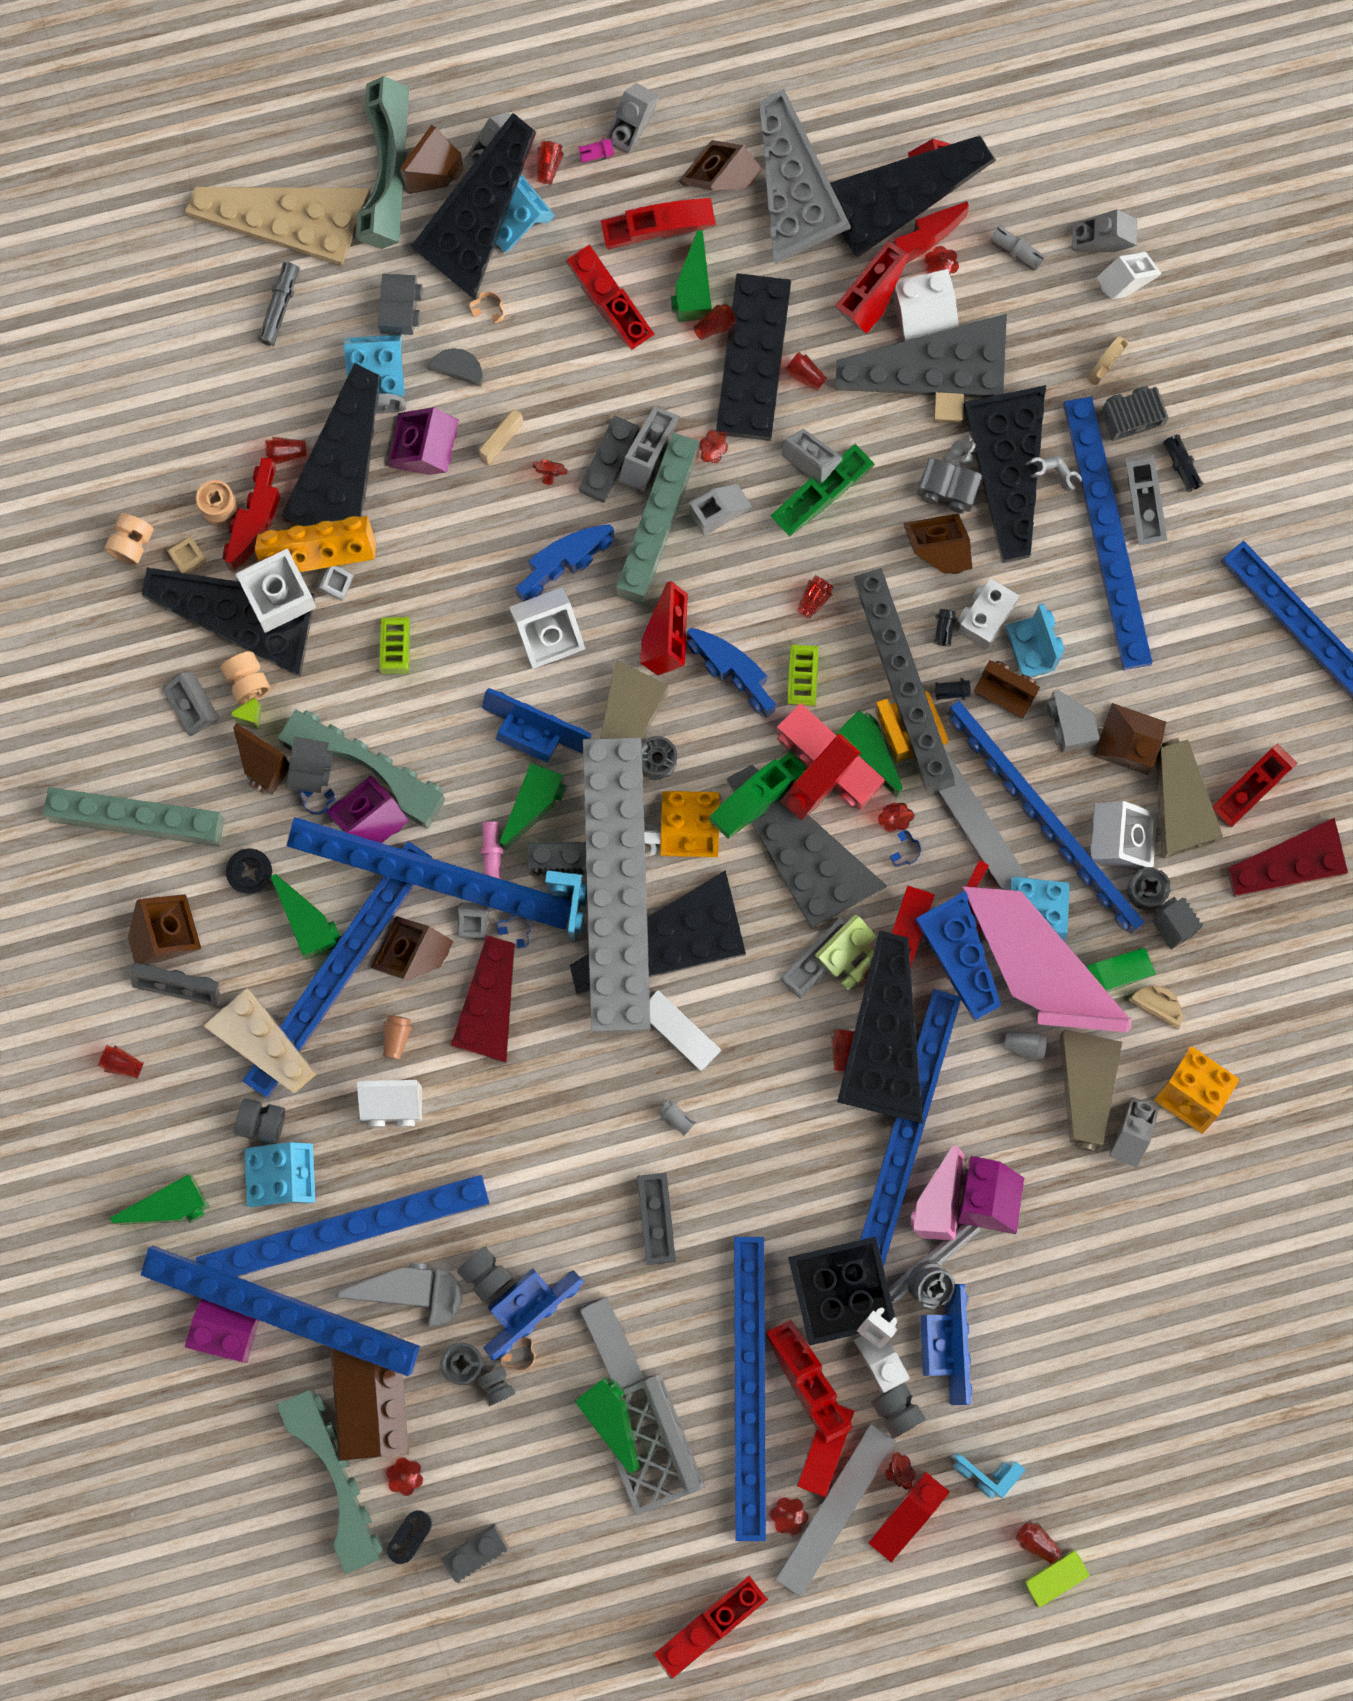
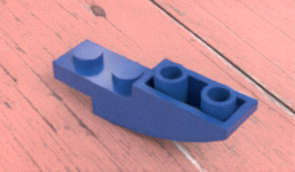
M607 524L583 529L569 534L541 550L528 561L532 573L515 588L517 596L522 602L540 596L544 591L543 586L550 580L556 581L564 573L565 566L573 574L578 569L582 571L587 568L593 561L592 556L599 550L605 551L613 543L614 528Z
M692 627L687 630L688 641L686 644L694 655L700 654L706 661L704 667L712 677L717 675L723 681L732 675V678H730L732 684L739 692L745 691L750 697L748 700L750 706L757 714L762 712L767 718L775 712V702L762 688L767 681V675L751 658L718 636Z

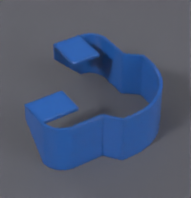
M331 788L323 794L327 800L332 796L334 797L326 803V808L322 811L313 812L305 807L306 802L304 799L303 806L309 813L320 815L328 810V806L336 800V795ZM303 791L307 798L313 794V792Z
M907 830L898 833L897 835L901 842L908 839L905 835L906 833L912 842L917 843L920 856L921 845L919 841L913 839L911 833ZM899 852L891 855L890 859L893 866L899 867L905 863L908 865L915 863L919 856L912 862L906 860L896 864L894 862L901 859Z
M511 915L509 919L501 920L497 923L498 934H508L507 927H498L501 923L510 922L512 918L518 917L524 919L528 924L529 922L526 918ZM529 938L526 945H524V939H516L518 949L526 948L529 945Z

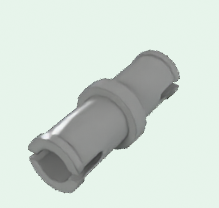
M1001 225L998 226L990 238V241L995 242L1010 252L1009 256L1019 258L1034 268V270L1038 269V266H1040L1046 256L1026 244V239L1023 237L1017 238L1002 228Z

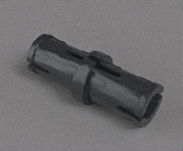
M1176 434L1174 439L1171 436L1163 444L1166 446L1173 461L1172 467L1174 471H1178L1186 491L1192 492V488L1197 490L1204 483L1193 463L1195 460L1193 456H1189L1180 434Z

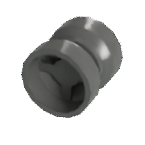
M500 1367L476 1379L480 1388H483L486 1392L485 1400L489 1407L515 1395L513 1387L506 1381L507 1374L504 1367ZM501 1382V1384H499V1385H497V1386H495V1387H493V1388H491V1389L489 1388L490 1386Z

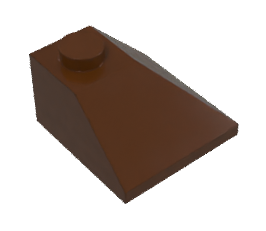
M431 125L400 168L405 192L414 194L448 187L453 179L457 180L460 177L464 166L461 153L436 127Z
M711 140L679 182L682 185L712 191L746 189L755 181L756 175L762 168L744 145Z
M959 513L903 523L914 554L944 574H959L965 570L972 569L970 538Z
M1112 703L1094 757L1148 775L1154 767L1163 740L1166 721Z
M236 723L233 729L244 773L250 780L248 785L261 794L267 791L272 795L289 772L290 763L282 752Z
M186 894L143 898L136 901L128 934L134 963H158L202 949Z
M396 916L370 968L409 981L441 967L449 954L453 940L430 926Z

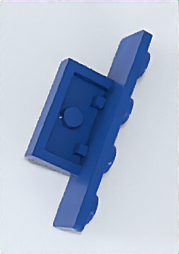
M488 688L485 692L482 708L505 719L497 732L496 740L547 763L559 743L583 754V739H591L590 732L558 719L554 715L540 711L527 703L511 698L503 692Z
M532 1268L488 1306L489 1310L505 1329L483 1347L485 1352L493 1361L498 1357L506 1355L511 1350L512 1345L520 1338L528 1336L540 1320L551 1316L556 1311L557 1306L566 1298L573 1297L579 1291L584 1281L572 1270L550 1289Z
M955 1284L954 1294L950 1301L945 1304L946 1315L920 1316L923 1376L949 1375L951 1405H971L972 1385L970 1383L969 1368L971 1357L968 1349L969 1325L966 1312L968 1297L965 1292V1284Z

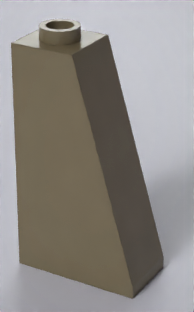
M617 660L614 665L600 739L641 738L642 744L668 694V685Z
M1178 738L1164 742L1157 755L1161 851L1163 859L1216 843L1223 837L1188 739L1180 742Z
M1064 1030L1060 1035L1070 1142L1077 1143L1078 1149L1094 1151L1095 1147L1100 1148L1104 1143L1122 1042Z

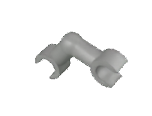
M1054 455L1047 459L1036 457L1026 463V465L1033 463L1038 468L1037 473L1029 476L1032 478H1036L1044 474L1046 470L1054 468L1061 476V486L1065 491L1074 490L1073 485L1070 483V478L1075 484L1082 482L1080 474L1075 471L1071 472L1059 455Z

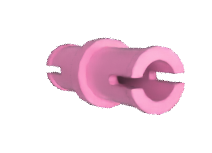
M483 822V848L480 851L481 855L484 856V874L502 879L501 855L503 854V848L499 844L500 822Z

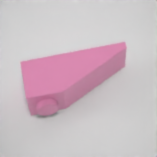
M958 1146L951 1147L918 1199L916 1211H913L911 1214V1227L922 1239L955 1241L965 1158L964 1153Z

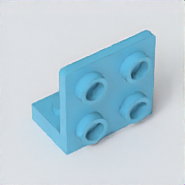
M523 175L519 178L496 244L503 252H508L534 223H549L555 217V214Z
M402 334L346 338L344 353L347 377L353 364L356 363L381 376L379 394L404 396L405 388L401 355Z
M1044 603L1038 605L1033 617L1005 626L1021 675L1024 674L1031 678L1055 671L1064 653L1062 640L1060 637L1055 636L1052 628L1055 627L1054 616L1051 610H1046Z
M547 871L545 883L548 892H552V895L569 899L570 895H573L568 935L571 941H576L577 934H582L584 917L583 912H580V907L586 906L587 884L583 883L582 875Z
M1012 877L1011 890L1022 891L1065 942L1068 933L1069 883Z
M288 1142L245 1149L246 1199L248 1207L283 1203H315L313 1144Z
M954 1453L950 1457L955 1461L952 1467L965 1478L974 1477L979 1482L976 1487L992 1499L995 1496L1004 1498L1026 1470L1016 1461L1002 1462L992 1474V1477L995 1478L993 1482L959 1453Z

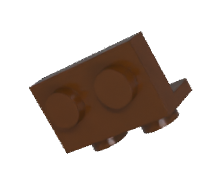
M989 660L974 689V693L1023 719L1040 687L1036 685V681L1033 678L1024 674L1019 676L1010 671L1011 668L1001 661L993 662Z

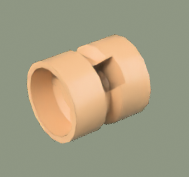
M210 480L202 484L197 490V505L209 524L217 527L227 526L230 524L232 516L236 517L238 503L226 483L219 480Z
M121 513L114 526L116 534L110 535L104 550L120 561L131 565H138L144 552L142 545L149 542L154 528L135 516Z
M250 651L231 657L220 667L227 683L233 684L231 691L237 704L240 705L253 697L260 699L271 689L264 673L258 672L261 667L255 654Z

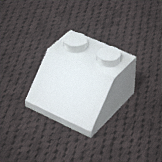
M948 269L898 280L892 298L904 341L959 327L956 298Z
M288 548L236 573L265 633L316 608L314 600Z
M563 587L509 607L532 669L585 650L570 601Z
M1125 801L1095 803L1093 835L1090 847L1092 860L1115 867L1134 869L1153 867L1157 813Z
M417 1080L357 1081L360 1120L363 1123H367V1127H385V1122H397V1127H414L415 1122H422V1086Z

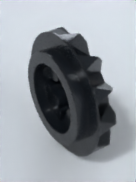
M252 848L236 852L229 859L226 866V877L232 888L237 892L248 895L262 892L263 888L270 883L273 872L268 857L263 852ZM243 862L251 868L258 867L254 871L256 881H253L248 876L242 877V874L245 873Z

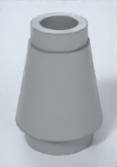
M1007 1032L1004 1049L1037 1061V1059L1044 1060L1049 1037L1042 1036V1033Z

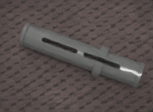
M282 263L277 283L272 287V299L257 339L262 344L275 346L287 304L294 295L293 287L300 267L293 263Z

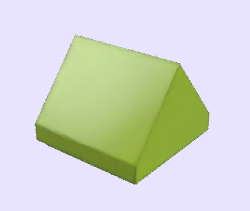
M253 697L232 711L231 714L238 724L259 729L262 708L257 699Z

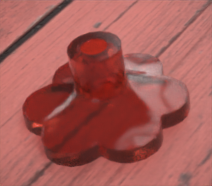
M944 246L935 247L933 252H929L925 256V262L928 264L927 273L946 269L949 270V274L956 273L959 268V264L956 261L957 253L952 249L947 250Z
M710 430L706 437L700 440L699 448L702 451L701 459L704 462L718 463L722 455L727 452L728 444L725 432Z
M549 460L533 462L532 466L536 469V472L543 474L542 482L547 485L553 484L554 476L566 475L568 469L564 468L563 464L553 463Z
M891 803L884 806L883 813L878 816L879 824L884 825L886 831L893 832L897 829H907L910 824L909 822L914 819V812L908 809L905 803Z
M899 1452L893 1453L889 1469L885 1471L886 1478L889 1481L894 1480L898 1487L902 1486L905 1490L911 1489L912 1481L915 1479V1472L911 1467L910 1459L907 1455H901Z
M399 1458L395 1465L390 1466L386 1472L390 1480L388 1484L389 1489L392 1492L400 1491L404 1496L412 1495L414 1489L423 1484L420 1464L416 1461L409 1462L407 1458ZM403 1474L406 1475L405 1480H403L401 1477Z
M780 1498L777 1502V1507L773 1508L770 1512V1517L775 1522V1528L780 1533L788 1531L793 1535L798 1534L801 1531V1525L808 1521V1514L803 1510V1502L799 1499ZM791 1513L792 1518L788 1519L787 1514Z

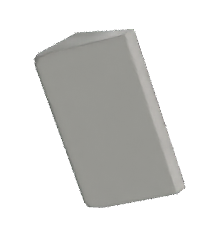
M805 429L783 440L782 456L819 484L842 461V457Z
M193 672L180 673L162 688L189 736H193L220 719Z

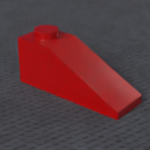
M888 240L836 303L835 307L850 323L867 334L884 314L909 255Z
M672 581L666 582L641 639L640 664L657 676L685 666L688 593Z
M839 733L798 778L780 802L802 821L819 807L861 752Z
M1277 743L1212 806L1213 810L1232 828L1298 763Z
M923 1472L869 1540L868 1544L892 1563L933 1515L950 1491L927 1472Z

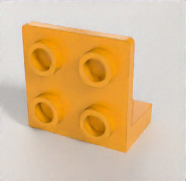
M925 691L942 743L946 745L949 739L929 692ZM888 699L877 702L875 713L895 762L898 763L914 757L910 739L904 729L896 703L889 704Z
M662 792L661 856L718 857L719 830L708 820L709 816L719 807L718 792Z
M1191 1046L1172 1077L1160 1090L1154 1101L1203 1134L1221 1113L1239 1082V1078Z

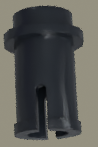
M940 609L939 614H936L935 618L938 621L933 644L939 645L942 643L941 646H951L954 622L958 620L955 617V611Z
M960 678V681L935 682L936 700L962 698V700H965V697H971L969 680Z

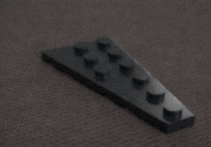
M356 363L353 364L281 514L282 517L303 527L316 525L322 521L345 520L351 516L362 517L371 459V442L374 436L373 427L381 384V376Z
M1046 385L966 401L963 405L970 435L976 445L974 451L979 471L982 475L981 480L1002 563L1030 558L1038 477L1032 478L1029 476L1037 473L1038 468L1033 463L1026 465V463L1033 458H1040Z
M147 567L142 589V596L145 599L301 677L313 610L265 633L239 581ZM310 593L315 603V593Z
M726 870L647 918L649 978L746 955ZM589 954L570 964L576 995L590 992Z

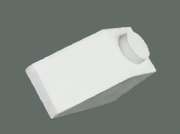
M1142 252L1119 256L1096 278L1100 282L1101 289L1105 295L1113 300L1130 295L1161 275V272L1148 254Z
M862 1335L853 1340L881 1393H885L910 1379L890 1341L880 1350Z

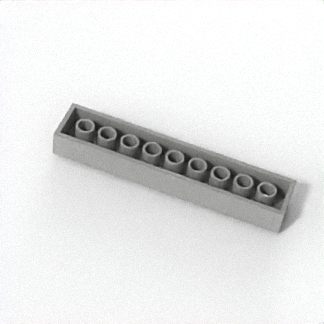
M641 738L583 739L592 1034L650 1032Z

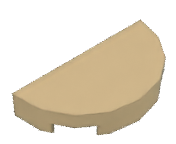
M1121 336L1116 338L1094 367L1088 381L1098 385L1128 346L1126 339Z
M1157 985L1147 986L1135 991L1127 1000L1177 1030L1180 1029L1183 1019L1181 1006L1177 996L1170 990Z

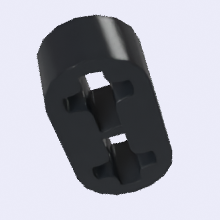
M416 1510L405 1518L387 1547V1554L392 1562L404 1564L414 1557L432 1528V1519L427 1512ZM420 1516L424 1517L423 1524L426 1526V1529L424 1531L419 1529L414 1536H411L409 1533L414 1526L410 1522L411 1519H418ZM407 1537L411 1540L406 1547L409 1555H402L400 1558H397L395 1556L397 1550L393 1547L395 1544L401 1545Z

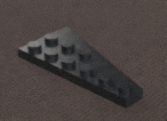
M514 113L511 114L411 245L415 251L473 299L476 298L536 135V131Z
M978 135L830 182L851 227L841 234L854 255L860 257L994 163L996 159L983 138Z
M879 930L837 1102L923 1124L908 937Z

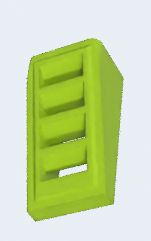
M410 617L381 618L379 667L381 674H410ZM403 625V630L387 631V626ZM403 636V641H387V637ZM387 647H403V651H387ZM387 657H402V661H387Z
M790 645L787 705L798 706L802 703L804 706H816L819 646ZM796 656L812 657V660H797ZM795 667L812 668V671L799 672L795 671ZM794 679L811 680V684L794 683ZM794 690L811 691L810 696L794 695Z

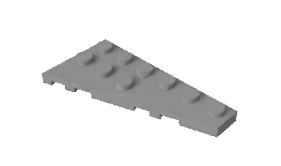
M784 89L759 101L766 164L768 206L771 220L773 260L775 264L851 228Z

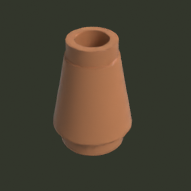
M388 1015L387 1021H384L383 1056L400 1059L412 1030V1026H410L411 1019Z

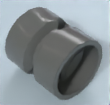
M244 1098L237 1114L234 1134L249 1139L258 1136L261 1142L277 1144L284 1124L285 1108L272 1104L262 1107L260 1101Z
M486 1246L471 1256L457 1270L458 1274L467 1284H474L473 1291L483 1303L491 1299L513 1279L502 1265H495L496 1258Z
M905 1383L894 1387L871 1402L879 1417L886 1418L884 1425L892 1439L909 1431L926 1419L919 1406L911 1404L910 1401L913 1396Z

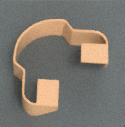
M490 291L480 293L479 298L470 303V311L473 317L482 314L479 307L472 310V306L480 303L481 298L492 296L500 301L499 307L502 315L499 317L498 313L491 317L495 324L504 319V312L501 308L502 300L500 297Z
M521 1338L520 1347L527 1348L528 1339L530 1338ZM531 1340V1352L534 1354V1360L531 1364L532 1366L534 1364L536 1354L532 1351L533 1341ZM506 1354L501 1357V1363L502 1361H511L512 1354Z

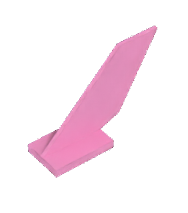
M963 886L1012 996L1040 1010L1038 1012L1037 1024L1128 1032L1131 1029L1132 1017L1126 1015L1022 891Z

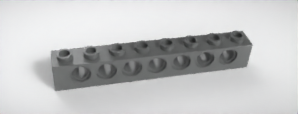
M882 568L854 576L855 587L904 729L910 739L911 749L926 793L928 795L955 786L954 775Z

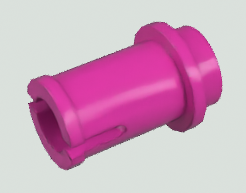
M604 137L602 141L578 146L583 164L604 157L610 159L609 156L614 155L611 139L605 140Z

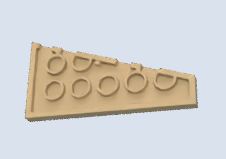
M195 187L185 212L189 217L343 266L356 232L357 213L367 203L370 189Z

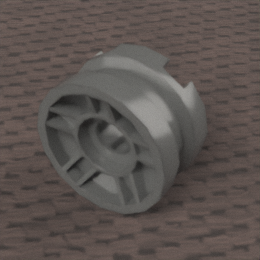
M653 736L646 739L642 743V773L653 780L669 777L677 766V751L674 744L662 736ZM661 753L662 761L659 763L654 762L652 755L655 756Z
M1145 867L1138 870L1130 879L1127 887L1131 903L1142 910H1154L1160 907L1169 897L1171 891L1170 880L1167 874L1154 867ZM1151 884L1154 887V892L1145 893L1143 891L1145 885Z
M934 1261L919 1263L913 1268L908 1277L907 1285L909 1292L927 1308L936 1309V1306L940 1304L944 1306L954 1294V1278L940 1264Z
M463 1342L455 1343L448 1347L442 1355L440 1362L441 1371L445 1378L451 1383L458 1385L474 1382L481 1375L484 1365L483 1357L479 1350L473 1345ZM460 1358H464L468 1362V1366L463 1370L458 1369L456 1365Z

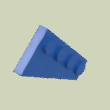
M966 891L919 916L914 921L973 1021H976L999 1008L1001 1003L991 971L986 963L985 951L982 943H980L976 930L977 925L968 904L969 899Z

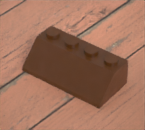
M399 1332L388 1333L400 1338ZM330 1347L339 1461L409 1454L403 1375Z

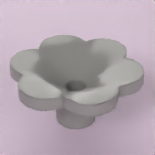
M965 436L961 441L954 442L951 446V451L946 456V461L954 466H959L963 463L967 465L972 464L975 457L971 453L976 446L972 438Z

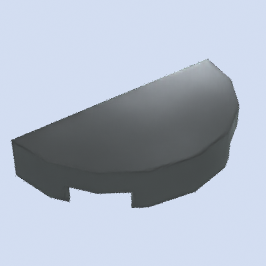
M451 348L441 351L433 357L428 365V369L478 386L482 385L483 374L480 363L473 354L464 349Z

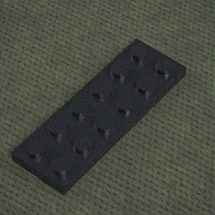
M736 273L716 425L717 435L771 441L791 288L790 279Z

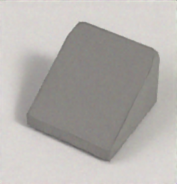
M339 566L321 568L314 582L313 589L344 600L354 574Z
M461 902L458 909L457 937L486 938L489 907L477 903Z

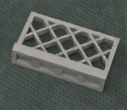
M661 1374L623 1389L624 1394L622 1396L627 1395L625 1399L627 1408L642 1414L636 1430L632 1429L634 1442H636L638 1436L653 1442L647 1458L637 1454L638 1460L645 1462L639 1478L628 1474L626 1468L611 1450L636 1516L705 1488ZM644 1388L648 1398L644 1410L629 1404L633 1392ZM650 1406L652 1408L654 1415L648 1413ZM646 1416L656 1420L659 1430L655 1439L640 1432ZM661 1434L665 1443L659 1441ZM657 1445L669 1451L670 1459L666 1467L651 1461ZM672 1463L674 1464L676 1471L670 1469ZM649 1465L664 1471L658 1487L643 1480ZM668 1473L680 1479L683 1487L682 1491L673 1494L662 1489ZM631 1480L637 1482L635 1488L633 1487ZM640 1485L656 1491L652 1503L642 1507L637 1498ZM660 1493L667 1496L665 1498L657 1500Z

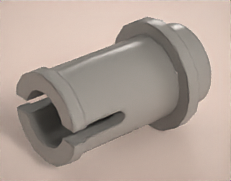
M668 1100L658 1112L662 1116L660 1119L662 1121L666 1119L685 1136L696 1121H693L677 1107L676 1101L673 1103L671 1100Z

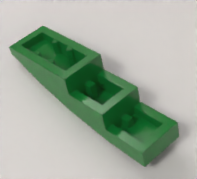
M856 443L841 456L842 461L822 483H817L811 477L770 515L789 537L831 505L875 466L874 462Z

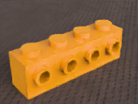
M351 516L345 520L322 521L316 525L294 526L281 531H266L257 535L255 552L258 562L288 548L299 572L374 560L376 541L368 516Z

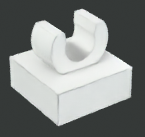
M644 823L645 843L651 846L652 855L656 853L657 844L661 843V824Z
M879 1308L876 1312L873 1310L857 1330V1332L880 1350L897 1331L894 1327L897 1324L895 1317L890 1322L881 1317L885 1310L884 1308Z

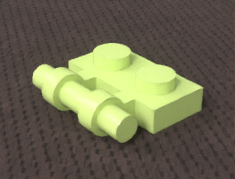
M854 915L814 956L832 976L837 978L844 971L847 976L840 984L849 991L855 984L859 985L865 979L864 975L870 970L875 948L872 949L869 944L877 936L859 916ZM862 952L865 958L854 967L851 962Z

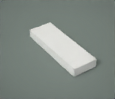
M659 990L650 998V1024L702 1072L721 1052V1049Z

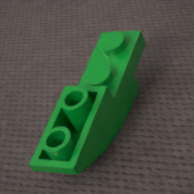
M791 752L778 761L776 759L772 760L729 796L709 816L708 820L729 839L765 813L771 803L788 792L798 778L806 771L807 767Z

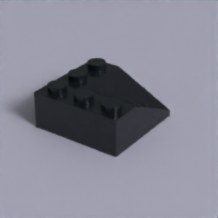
M876 1236L788 1257L809 1346L860 1334L857 1332L858 1328L873 1310L876 1312L879 1308H884L885 1310L881 1317L887 1322H890L895 1317Z

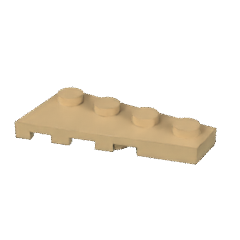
M248 988L203 1025L294 1094L317 1075Z

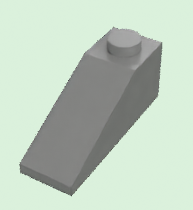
M656 406L653 407L624 458L619 482L645 492L658 468L680 416Z
M1150 452L1125 457L1139 545L1167 541L1154 454Z
M410 1263L409 1268L401 1267L341 1290L338 1297L350 1300L430 1307L434 1272L427 1270V1264Z

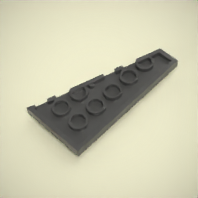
M1007 314L838 359L836 362L835 390L935 395L936 392L964 394V397L983 398L1003 394Z
M750 765L728 777L727 782L733 792H735L759 770ZM786 794L771 803L765 813L751 822L811 929L887 887L882 880L809 815L802 821L780 802Z

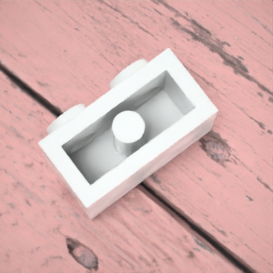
M991 578L986 586L983 584L979 585L972 597L976 600L972 608L965 607L957 620L961 623L958 633L986 650L1019 598V595Z

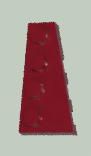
M1335 818L1227 869L1234 897L1348 874Z
M489 935L486 936L451 1043L452 1047L507 1064L515 943Z

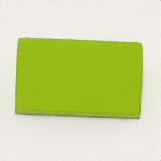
M1073 1549L1025 1579L1023 1583L1038 1608H1040L1090 1575L1079 1554Z

